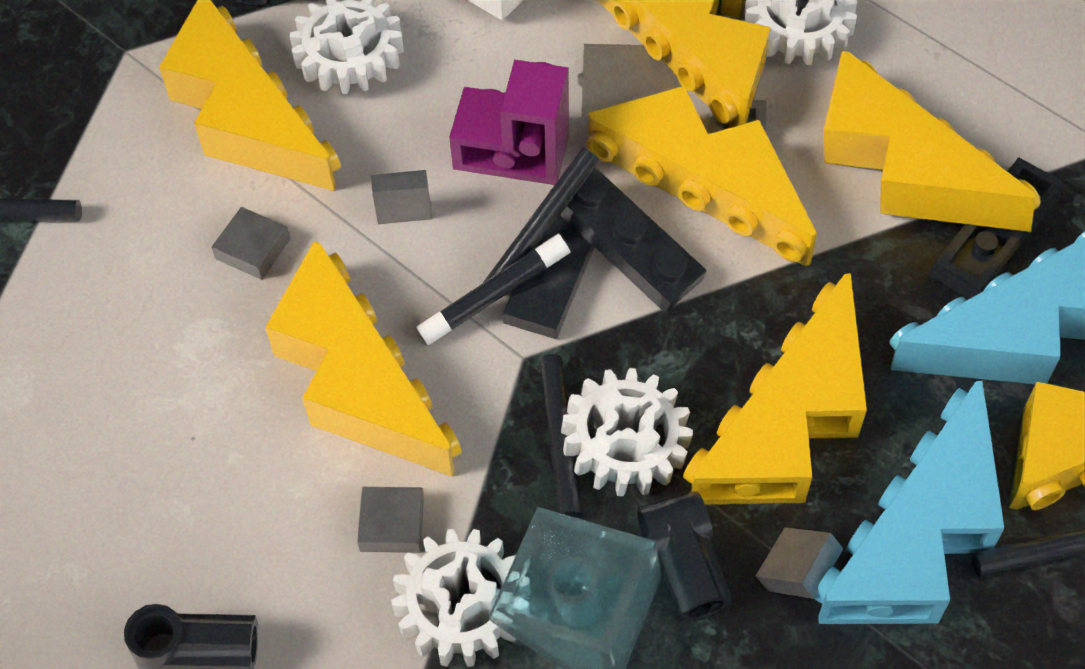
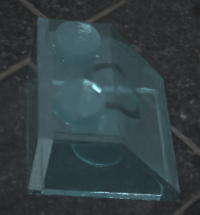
M537 507L489 614L490 621L559 668L625 669L662 577L656 541Z

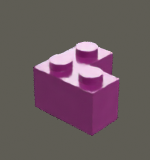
M514 59L506 92L496 89L464 87L449 136L453 170L555 185L560 176L569 139V67L552 65L546 62H529Z

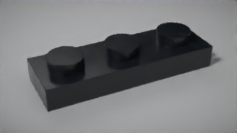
M596 167L561 213V216L664 313L703 280L707 272L696 259Z

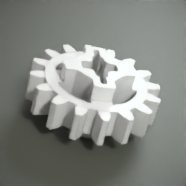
M326 0L327 5L322 8L313 3L308 5L309 18L304 16L296 17L297 31L290 32L291 50L296 69L303 70L304 79L307 82L319 78L320 87L323 91H327L333 84H339L341 93L347 94L350 90V85L357 83L363 91L369 90V79L374 77L378 81L385 82L387 80L385 67L398 69L400 65L398 54L404 52L400 19L398 16H391L390 5L387 3L375 8L374 0H362L361 2L355 0L340 2Z
M746 0L745 22L771 27L766 56L770 57L780 51L785 53L784 62L790 64L795 56H802L806 65H812L814 54L819 53L821 57L828 61L832 59L834 47L841 50L847 47L848 38L854 34L857 0Z
M629 368L625 380H617L616 375L609 369L605 370L601 386L588 378L583 383L582 396L574 394L570 396L567 408L569 414L563 416L561 433L567 436L563 452L565 456L579 455L576 459L574 470L578 476L590 470L596 474L593 488L599 490L609 480L615 482L617 496H624L628 484L635 483L641 494L645 495L649 494L653 477L666 486L670 483L673 468L682 469L688 453L685 448H689L693 435V430L685 427L690 411L688 407H673L678 395V391L675 388L666 390L663 393L657 390L658 376L653 374L646 383L638 382L636 369ZM591 416L595 419L594 427L597 430L596 436L592 439L587 427ZM660 424L665 434V444L663 447L658 444L660 435L656 432V428Z
M448 529L446 544L440 546L429 536L423 539L426 554L422 558L408 552L404 556L406 569L410 575L394 574L393 578L395 591L401 595L391 599L394 615L396 617H404L398 623L402 637L408 639L417 636L415 645L417 653L422 657L427 655L434 647L437 648L442 666L449 665L454 653H463L467 667L474 666L476 659L475 651L484 649L493 659L498 657L499 652L496 640L502 637L505 640L515 642L518 638L517 626L512 620H526L528 615L527 603L521 600V598L529 595L527 578L517 576L521 572L520 559L517 555L502 560L504 548L503 541L499 538L491 542L487 547L482 546L480 530L473 529L467 542H459L455 530ZM482 568L489 571L497 579L502 590L497 589L496 582L484 579L481 574ZM468 581L470 594L463 595L461 602L456 604L453 614L451 600L459 598L461 591L465 590L466 582ZM419 604L425 605L427 612L438 615L440 622L438 628L424 617Z

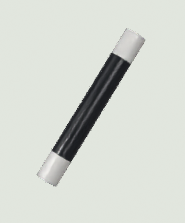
M559 234L555 235L416 328L427 345H431L571 253L568 246Z

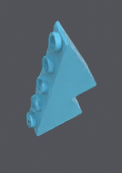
M1085 231L1076 239L1074 244L1060 251L1056 248H1051L1043 252L1031 263L1029 268L1014 276L1010 272L998 276L987 285L982 293L969 300L959 297L951 301L938 313L937 317L924 324L919 325L917 322H913L901 328L890 340V345L895 350L890 370L1036 384V382L1047 384L1060 359V337L1085 340Z
M976 381L968 393L961 388L956 390L941 414L940 418L947 422L938 435L927 431L910 458V461L916 464L914 470L907 479L897 474L882 495L878 505L884 508L885 511L875 525L865 519L851 538L846 551L853 556L844 569L840 571L832 566L824 575L818 585L819 592L815 597V600L822 604L818 616L819 624L939 623L950 602L944 554H966L995 547L1004 530V522L982 381Z

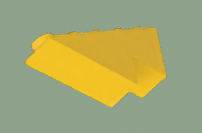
M198 0L161 62L159 70L170 101L201 109L194 125L204 155L334 191L336 184L333 172L341 169V163L331 144L327 140L319 142L313 135V125L304 109L300 105L295 107L290 105L287 101V92L280 78L274 71L269 73L264 71L261 67L262 61L257 49L249 38L241 40L238 37L237 28L224 6L216 8L211 0Z
M597 0L613 15L616 23L622 29L629 30L645 46L653 59L660 60L677 76L678 81L682 86H685L687 91L693 92L710 108L712 114L720 123L727 124L730 128L747 123L752 100L755 98L765 66L771 27L718 16L719 0Z
M841 52L824 125V163L883 170L881 177L880 214L1031 232L1034 210L1041 203L1037 191L1031 184L1024 180L1016 179L1000 167L986 150L975 148L963 139L946 120L934 117L917 104L908 91L902 88L897 89L880 76L868 61L859 60L850 52Z
M685 86L588 113V139L586 140V146L601 161L612 162L634 174L643 184L656 186L679 198L688 208L695 211H703L726 223L735 233L741 236H750L771 247L785 260L799 262L804 266L811 265L817 232L759 120L708 134Z
M314 241L265 327L275 357L316 371L302 397L310 425L440 473L453 476L455 472L453 458L462 454V449L456 435L446 422L438 426L431 416L429 410L433 409V404L425 387L418 378L409 381L402 371L401 367L405 365V362L396 342L390 335L381 338L373 326L377 323L375 312L363 293L354 296L347 284L351 282V278L340 256L336 252L328 256L321 243Z
M844 274L837 285L828 282L823 287L812 307V311L815 314L806 325L797 322L793 326L781 348L784 354L776 365L773 366L770 363H766L760 369L749 390L753 395L743 408L734 405L727 412L717 430V435L720 438L711 450L707 451L701 448L691 459L683 478L692 484L691 492H699L705 504L805 503L812 480L809 438H858L867 408L851 274Z
M1036 382L1022 414L1009 508L1016 510L1030 505L1032 510H1039L1058 501L1065 494L1066 490L1081 484L1085 487V392Z

